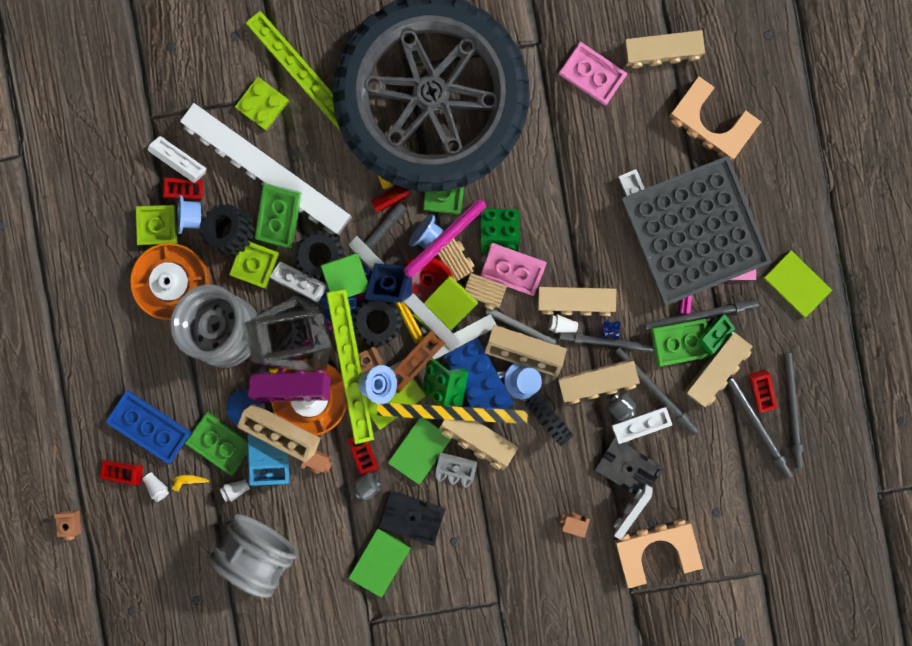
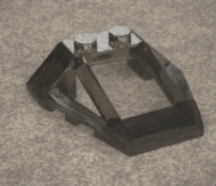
M303 295L294 296L244 323L252 362L285 367V369L301 370L306 373L313 372L314 370H326L332 346L325 312L319 303ZM292 307L295 309V312L275 315ZM304 318L310 346L272 353L266 324ZM300 355L305 357V362L283 360L284 358Z

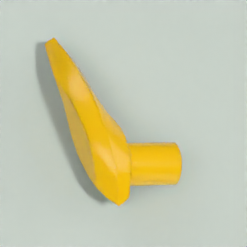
M179 475L172 479L174 481L172 489L179 491L182 484L209 483V480L195 475Z

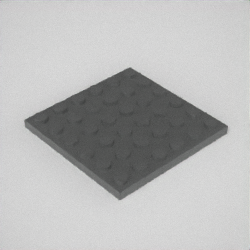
M729 156L621 198L664 306L772 263Z

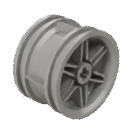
M202 285L188 291L179 300L172 314L171 333L179 349L187 355L215 367L227 368L243 362L251 355L260 337V321L255 309L245 300L220 286ZM199 337H204L203 341L200 342Z
M236 514L233 517V522L227 527L228 534L221 544H217L214 547V552L208 556V561L219 574L231 583L254 595L269 598L274 593V589L279 585V578L284 570L290 567L293 563L292 559L297 557L298 551L286 538L267 525L246 515Z

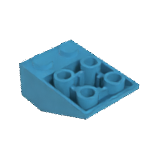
M247 433L249 485L289 484L288 453Z

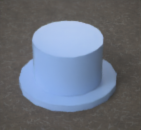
M179 195L177 207L178 234L182 233L183 228L199 229L201 223V203L184 201L183 195Z
M428 215L415 229L409 240L411 247L418 244L423 249H426L444 232L443 229L434 223V215Z
M515 363L509 366L504 376V386L507 392L512 397L521 400L527 399L536 393L542 383L541 376L537 370Z
M377 365L363 372L359 379L360 392L376 404H385L390 401L397 388L395 373L385 365Z

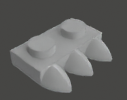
M440 453L436 468V478L441 482L448 475L452 485L461 478L462 485L466 488L473 482L478 461Z

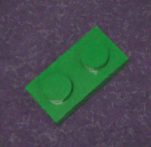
M721 314L701 335L698 341L708 354H714L736 328L725 314Z

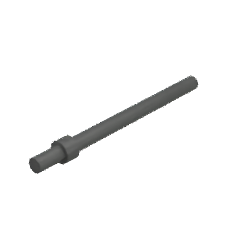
M758 299L746 302L737 301L732 305L645 323V329L650 330L652 328L731 312L740 313L744 312L745 309L759 307Z
M577 332L575 334L560 333L559 340L572 341L574 344L582 345V343L654 352L653 344L585 336L583 333Z
M621 348L614 351L622 361L631 360ZM635 364L638 378L677 418L678 423L681 426L684 425L695 435L699 430L689 420L690 417L685 412L682 413Z
M784 353L793 441L791 451L794 453L795 468H802L803 444L800 442L792 353Z
M734 377L727 380L728 384L773 456V462L781 469L786 479L792 478L793 474L786 464L785 457L779 453Z

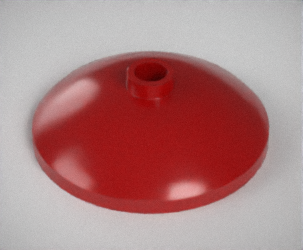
M417 257L408 260L403 266H408ZM433 258L412 278V292L424 303L449 276L454 279L453 274L446 264Z

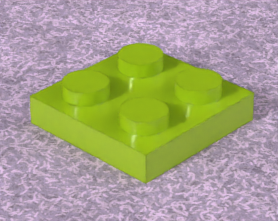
M257 77L235 108L267 131L289 100L261 78Z
M175 205L136 206L137 245L177 244Z
M250 242L249 246H245V251H239V254L236 255L229 275L266 289L279 253Z

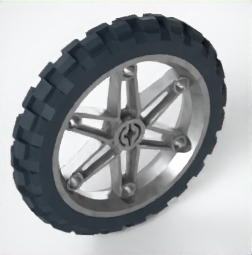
M464 0L394 1L367 17L355 32L353 31L342 53H340L336 64L332 90L333 106L340 132L353 154L371 172L381 177V179L393 185L395 184L414 191L443 192L467 186L491 173L492 170L501 164L516 145L527 119L530 99L527 67H525L522 58L523 56L505 27L492 18L491 14L482 8L471 5L470 2ZM441 33L462 41L434 70L416 34ZM410 36L415 41L412 44H407L404 39ZM401 40L413 78L372 76L373 70L383 54ZM463 45H470L472 50L465 52L461 47ZM415 50L428 73V76H424L421 79L412 52ZM475 51L483 59L490 72L494 93L454 84ZM457 56L460 57V62L447 82H445L439 76ZM377 82L379 87L377 89H370L369 84ZM385 86L414 87L413 95L386 90ZM428 86L432 92H435L434 100L431 95H428ZM449 92L478 98L477 102L448 100ZM369 94L409 103L387 137L380 130L372 116L369 106ZM489 97L493 99L494 103L488 106L484 104L483 100ZM418 105L424 111L404 131L401 127L415 106ZM442 108L451 133L448 137H446L434 113ZM450 109L492 111L482 131L470 143L462 147ZM429 117L447 153L441 155H422L405 150L401 146ZM393 135L401 137L399 143H393L390 139ZM456 143L459 148L456 151H450L448 145Z

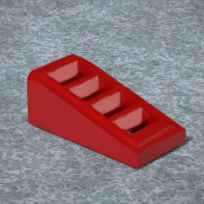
M164 178L163 198L178 199L179 195H183V199L202 200L203 180H197L193 183L189 179ZM170 184H174L173 193H169ZM178 184H181V194H177ZM186 184L189 185V195L185 194ZM193 185H197V195H193Z
M764 369L748 374L749 384L758 413L776 409L777 403L770 373ZM766 385L765 388L758 389V387ZM768 393V395L760 397L761 394ZM770 400V403L761 404V402Z
M353 437L347 440L361 476L368 472L374 473L380 470L368 441L354 448ZM367 448V451L357 455V451ZM368 455L370 456L369 459H366V460H364V461H362V462H360V460H359V459H361V458H363V457H366V456H368ZM370 463L373 464L372 466L367 467L365 469H363L362 467Z
M102 460L100 479L133 486L138 485L142 481L143 465ZM110 466H112L111 476H109V467H110ZM117 467H119L118 477H116Z

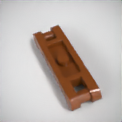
M432 330L394 369L395 376L399 374L404 378L401 383L397 380V393H400L445 344L443 340H439L434 336L435 333ZM429 341L434 345L432 350L425 346Z

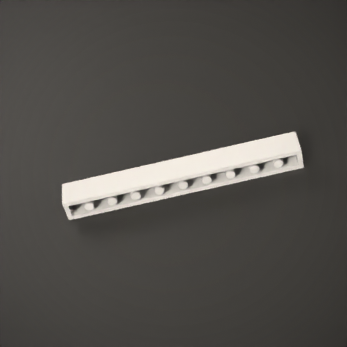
M195 103L192 104L180 121L185 125L184 130L191 135L197 133L201 136L199 138L201 142L207 146L210 144L215 146L216 149L214 151L222 157H225V155L231 158L230 162L237 168L243 166L247 169L246 174L254 180L257 177L263 181L261 185L268 183L302 192L299 212L302 213L304 210L310 214L308 218L316 224L321 222L325 225L323 229L331 235L334 233L339 235L352 218L350 214Z

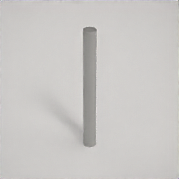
M487 308L485 314L492 315L493 318L533 338L554 345L556 343L555 339L496 310Z

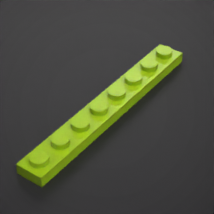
M259 11L246 22L247 27L340 131L333 106V93L265 15Z
M346 289L326 292L354 443L374 440L367 399L359 390V379L362 372Z

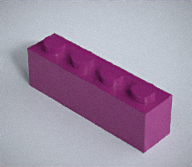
M314 370L313 373H306L305 371H294V373L277 371L276 374L260 371L258 374H251L248 397L255 402L329 401L331 378L321 370Z

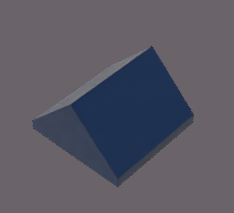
M375 263L365 298L403 303L413 294L412 278L406 276L404 272L407 266Z

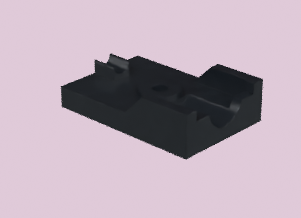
M614 437L594 470L635 495L646 484L652 487L665 468L625 443L617 444ZM629 466L632 467V471L630 472L627 471V467Z
M391 490L379 528L434 546L446 507ZM410 516H415V520L411 521Z

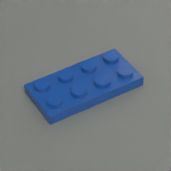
M478 338L469 341L444 356L451 370L465 368L469 371L464 394L472 408L506 410L515 405L489 357L485 354V350Z
M129 390L125 392L105 422L169 465L172 464L192 433Z

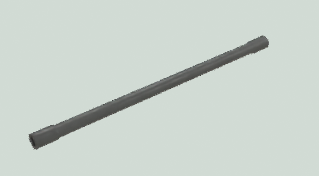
M398 202L387 218L365 242V245L372 250L407 209ZM314 302L301 318L304 324L303 328H306L320 311L318 303ZM293 328L271 354L281 353L289 346L293 336ZM263 362L253 374H258L260 371L268 372L269 368L273 367V365Z

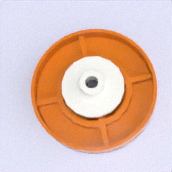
M164 243L149 248L138 258L132 269L130 282L133 297L142 310L155 318L171 320L179 300L188 291L198 286L210 285V278L204 261L196 252L179 244Z
M304 359L288 365L282 371L287 373H294V371H305L306 373H313L314 370L324 371L331 378L329 401L271 402L275 415L317 436L328 432L342 420L347 411V402L341 373L325 361Z

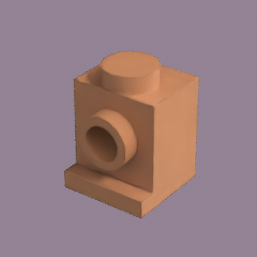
M376 346L358 354L362 373L383 364ZM365 357L370 359L369 364L363 363Z
M316 450L315 454L306 463H302L301 468L305 469L308 466L310 467L309 470L314 473H329L332 462H330L331 456Z
M79 510L63 511L54 514L57 537H63V540H72L81 533ZM65 523L69 526L68 530L65 528Z
M571 512L570 515H561L559 525H561L563 532L585 538L590 519L585 515L581 519V515Z

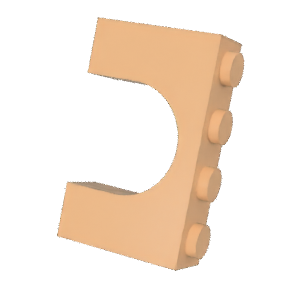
M699 76L669 115V118L672 119L671 122L675 126H682L686 129V133L694 139L697 137L701 140L704 147L716 151L719 158L729 156L730 161H732L761 121L749 112L744 111L728 132L716 134L708 131L701 123L700 109L715 87Z
M685 519L676 520L673 522V525H657L654 530L642 529L637 531L635 535L629 536V534H625L621 540H614L625 584L628 588L647 584L641 558L644 549L654 541L663 540L673 544L680 568L684 573L703 569L692 525L689 521H685Z

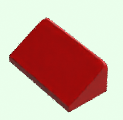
M396 186L372 199L371 203L376 212L379 213L409 197L410 192L404 187Z

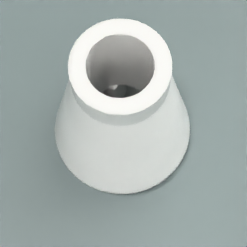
M558 314L555 316L551 315L548 329L553 331V333H576L578 322Z
M152 472L143 477L142 480L145 482L151 499L158 502L169 494L167 491L168 487L156 478Z
M246 479L223 485L224 487L220 488L225 502H232L244 492L250 490Z

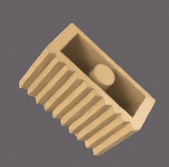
M453 239L437 254V257L448 266L454 280L457 282L473 273L472 268L475 266L470 257L465 258L462 253L465 249L459 240L456 242Z
M471 273L465 290L476 301L483 302V307L494 310L495 307H500L507 286Z

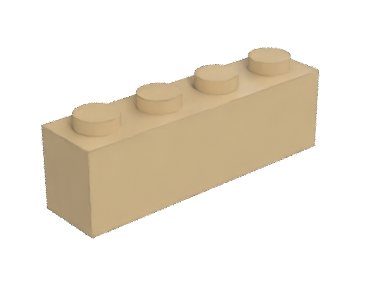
M702 30L626 39L623 43L626 66H631V68H640L643 64L649 63L650 66H658L666 61H669V64H675L683 59H688L689 62L698 61L705 54Z
M538 287L537 310L542 311V314L553 315V311H561V315H572L573 311H580V315H592V312H599V316H611V312H616V289Z
M493 325L485 354L558 377L567 349Z
M732 332L715 351L713 356L710 357L685 389L684 393L703 407L710 406L716 399L715 394L726 387L728 383L726 380L729 376L735 375L740 367L738 365L742 360L745 361L750 356V350L753 346L738 334Z
M633 359L559 378L564 403L569 402V404L578 403L580 398L587 397L588 400L599 397L598 394L606 392V395L618 392L617 389L624 387L625 390L636 388V384L640 383Z
M252 404L243 411L238 424V428L305 463L315 454L321 439L255 404Z
M444 419L439 427V430L442 431L441 433L445 437L457 440L458 445L465 449H471L474 451L475 456L480 459H487L491 462L490 465L498 470H504L509 465L519 448L478 421Z

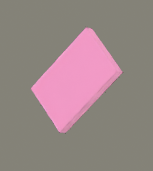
M581 41L559 72L560 76L604 106L607 105L628 74Z
M492 243L480 277L534 296L547 262Z

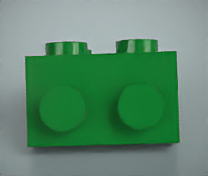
M484 209L481 212V253L488 254L492 243L519 252V210Z
M431 358L425 367L422 390L439 406H462L469 371L465 368L447 370L435 359Z

